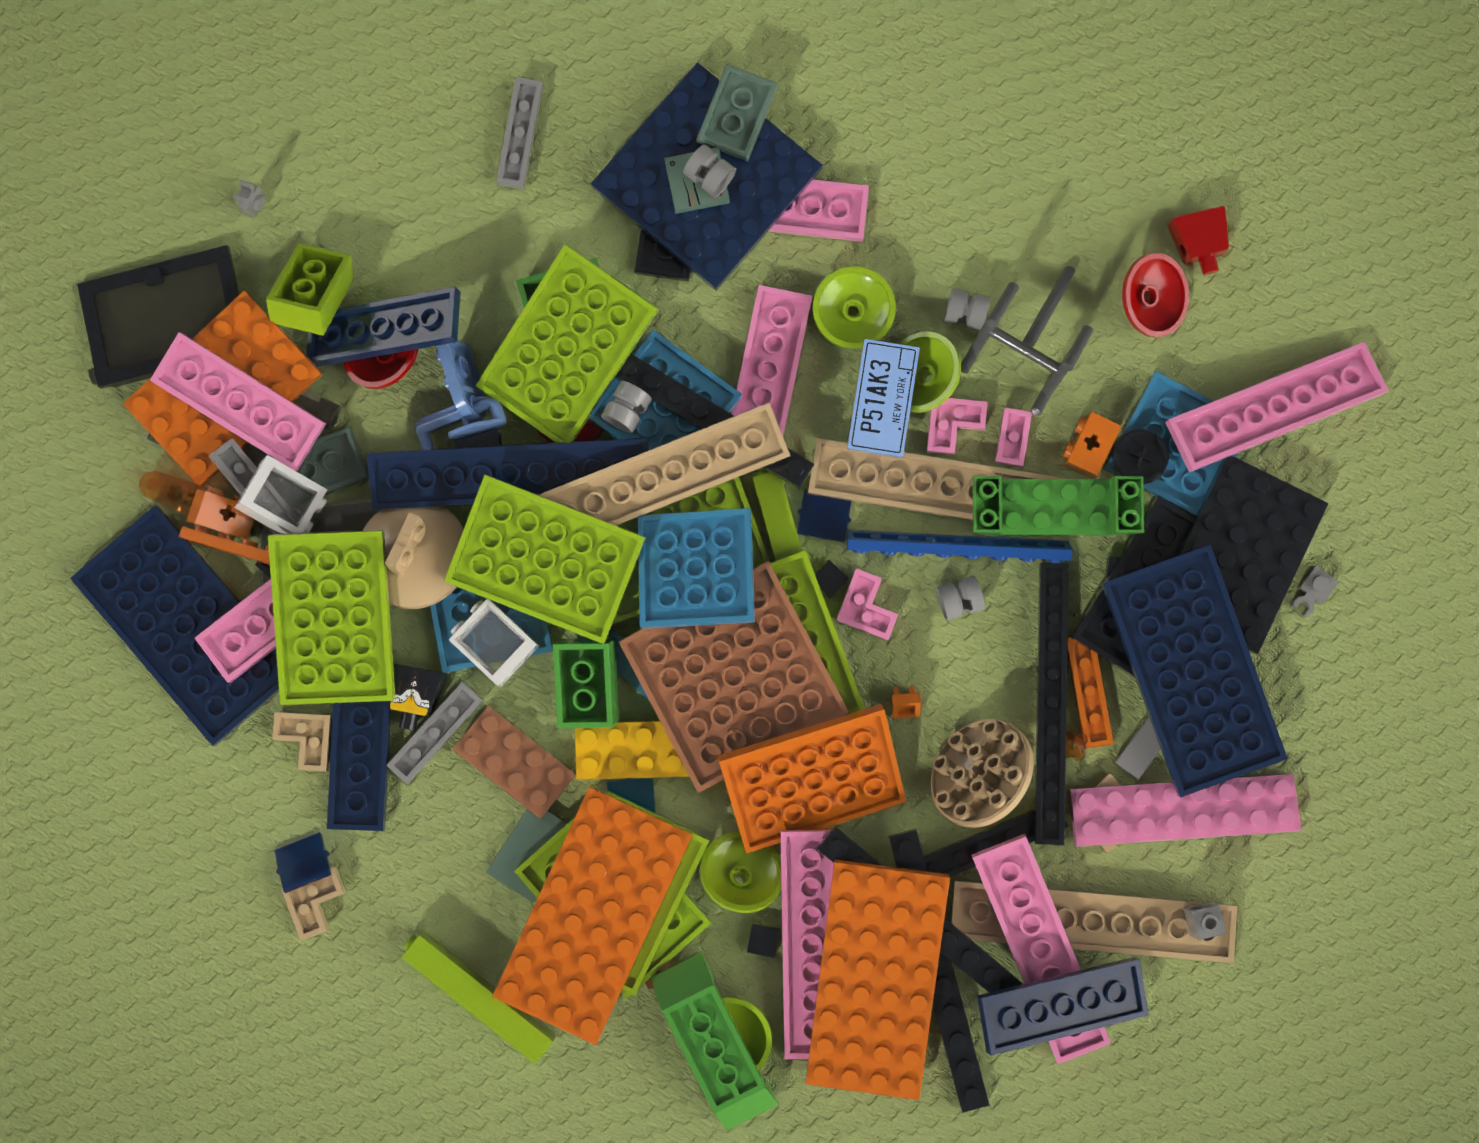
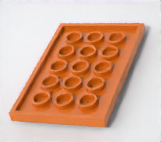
M245 290L193 338L194 341L292 402L323 375L280 326L270 321L269 314ZM150 379L123 403L130 413L199 487L206 484L220 471L208 457L212 452L231 438L234 439L241 449L249 444L243 438L156 385Z
M882 704L717 756L746 854L781 843V830L825 829L906 802L885 709Z

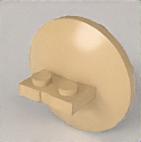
M443 506L382 509L366 524L363 531H385V565L387 566L389 605L402 609L425 608L445 599L457 588V586L446 583L444 580L464 528L448 509Z
M1000 719L975 721L959 731L953 732L938 756L933 760L931 794L938 810L955 824L971 828L990 825L1009 814L1025 795L1032 778L1034 759L1028 739L1011 723ZM949 746H951V747L949 748L948 752H947L945 755H943V754L945 753L946 749H947Z

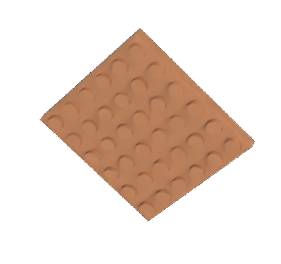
M769 561L753 569L755 623L641 629L619 641L623 652L698 793L724 780L717 758L718 755L826 722L849 713Z

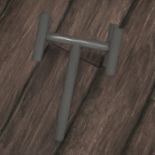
M1072 266L1065 267L1023 342L997 327L1019 289L1016 283H1008L961 362V372L968 373L979 353L991 336L1051 371L1031 408L1033 414L1041 415L1049 398L1067 372L1073 370L1093 333L1092 327L1084 325L1061 363L1033 348L1075 273V269Z

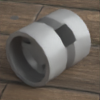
M703 144L688 160L683 174L694 183L701 182L702 189L713 198H716L729 185L736 173V168L725 159L718 160V154Z
M952 287L943 322L957 326L965 323L966 328L980 331L985 323L990 296L978 293L969 296L968 291Z
M620 381L613 393L615 400L607 403L601 417L613 427L632 434L640 421L638 414H644L652 398L639 387L626 381Z
M975 576L958 580L956 586L948 583L936 587L937 598L946 621L962 617L965 611L968 614L985 610L983 595Z

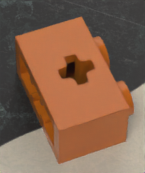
M1092 411L1085 418L1081 416L1074 429L1078 434L1074 442H1068L1062 456L1066 457L1063 465L1094 479L1099 475L1122 426ZM1088 439L1093 440L1091 444L1093 448L1090 450L1086 449V441Z
M208 487L207 491L196 490L186 521L248 540L255 519L234 508L240 498L239 496L234 495L233 500L223 497L224 491ZM221 508L227 510L226 516L219 513Z

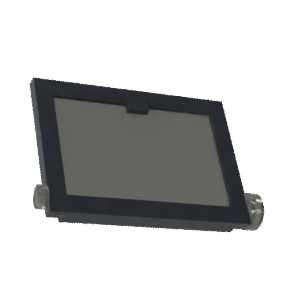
M224 245L78 283L77 286L94 368L88 370L91 382L94 385L97 384L100 389L151 378L179 332L193 339L237 298L240 293L230 247Z

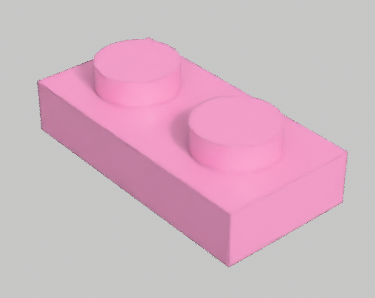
M1006 407L1003 409L994 463L1023 467L1032 412Z

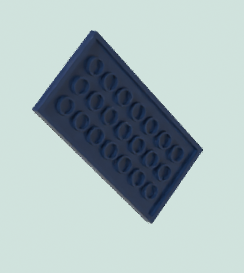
M155 505L70 579L212 746H216L279 692L276 648L233 682L227 683L195 637L234 608L240 601L191 543L179 537V529L161 508Z
M1211 544L1101 583L1176 793L1180 798L1288 759Z

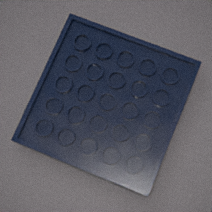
M697 62L590 185L591 188L717 291L823 169V165L765 118L749 161L720 151L721 159H725L736 168V173L727 186L730 203L675 214L664 158L692 153L702 146V144L697 143L696 139L720 81Z

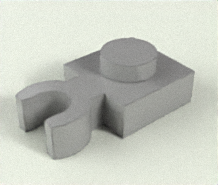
M240 180L241 191L238 195L234 194L233 198L239 202L237 207L245 215L255 218L257 212H260L264 207L265 193L259 186Z
M1317 565L1313 566L1297 587V589L1303 592L1302 596L1294 598L1290 603V607L1292 609L1296 608L1302 602L1306 606L1302 616H1310L1314 611V602L1319 605L1324 604L1339 581Z

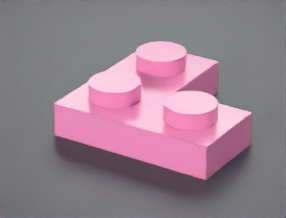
M948 398L943 404L930 410L926 452L954 455L957 428L984 431L987 402Z
M856 568L836 621L888 641L898 614L873 605L882 578Z

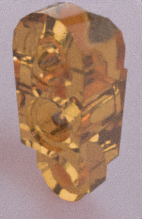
M155 470L142 475L139 481V488L145 497L187 516L196 490L207 491V487ZM182 488L183 496L179 501H176L174 494L177 489ZM221 508L219 513L223 514L224 509Z

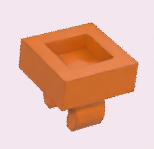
M909 686V694H899L898 687H895L891 697L892 719L920 717V693H915L914 687Z

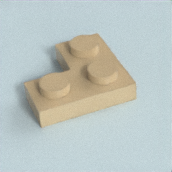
M274 712L272 740L300 742L298 770L329 771L333 715Z
M336 866L281 888L300 941L329 930L320 903L346 893Z

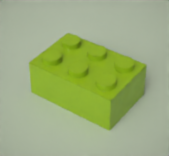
M298 243L266 298L270 321L277 325L324 336L354 280L351 255Z

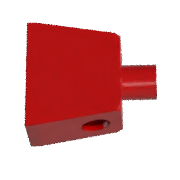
M1225 206L1174 217L1167 227L1183 263L1188 265L1199 262L1203 276L1217 273L1219 268L1216 258L1223 256L1229 249Z

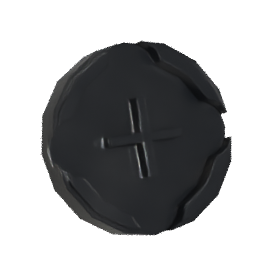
M1138 429L1132 430L1119 438L1113 447L1111 458L1113 468L1118 476H1143V485L1152 483L1162 476L1169 461V453L1166 444L1160 436L1148 430Z

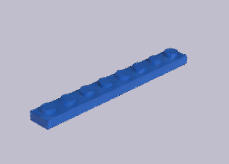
M847 530V550H852L858 554L880 551L884 555H895L897 552H903L916 557L923 556L924 554H935L941 558L963 555L968 559H978L980 556H985L999 561L1007 560L1008 558H1019V560L1025 562H1033L1035 559H1046L1051 563H1062L1063 560H1072L1073 550L1069 541Z

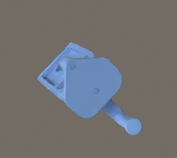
M457 340L455 343L438 345L436 356L443 366L445 373L444 383L450 391L455 405L418 420L416 432L422 450L434 449L431 433L459 422H463L464 426L448 433L450 439L457 440L493 429L499 430L507 422L501 404L493 398L485 397L484 391L476 386L480 377L470 344ZM490 409L493 419L481 421V419L485 418L487 410Z

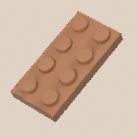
M490 706L483 711L452 749L540 820L576 776L575 773Z

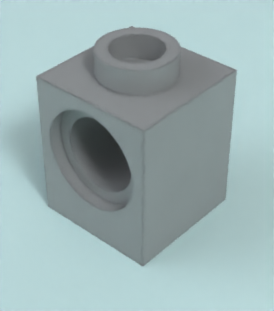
M1209 901L1183 908L1190 936L1201 940L1227 934L1220 905Z

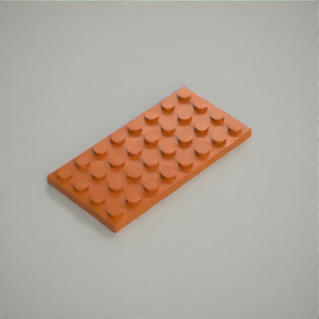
M589 786L492 997L597 1045L693 834Z
M834 859L805 1084L920 1100L950 882L948 874Z

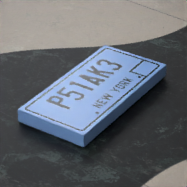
M864 339L847 450L903 458L920 347Z

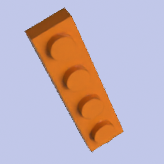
M195 525L194 529L183 526L181 528L180 538L270 565L268 545L263 550L257 548L259 543L242 538L241 543L235 542L234 536L219 531L217 536L210 534V529Z
M1069 637L1067 657L1084 749L1112 745L1114 742L1098 654L1079 644L1072 637Z

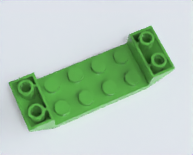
M973 476V533L995 536H1114L1144 533L1143 476H1115L1111 479H1002V476Z
M702 951L651 976L661 1010L713 1113L726 1129L729 1130L779 1105L767 1079L762 1078L714 984V975Z

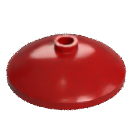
M1153 253L1138 258L1130 266L1125 276L1122 288L1123 307L1129 322L1138 332L1148 337L1169 335L1181 325L1187 313L1189 287L1186 276L1180 265L1165 254Z
M419 349L343 362L348 376L358 385L367 389H382L395 384L408 373L416 360Z

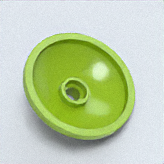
M851 266L832 272L820 283L813 300V316L821 334L831 343L846 349H862L864 339L880 341L890 330L896 313L895 297L887 281L878 273L864 267ZM855 308L858 311V315L850 316L848 310Z
M926 331L907 336L898 344L920 347L910 412L921 413L930 411L943 404L954 392L961 375V359L953 343L941 334ZM932 375L931 379L926 382L927 377Z
M740 832L728 833L715 839L705 850L700 864L701 882L711 899L723 908L739 913L756 912L769 906L778 897L782 889L781 857L773 846L746 854ZM735 878H741L743 883L736 882Z
M724 996L722 999L753 1061L760 1071L770 1055L772 1046V1035L768 1020L763 1012L750 1001L734 996Z

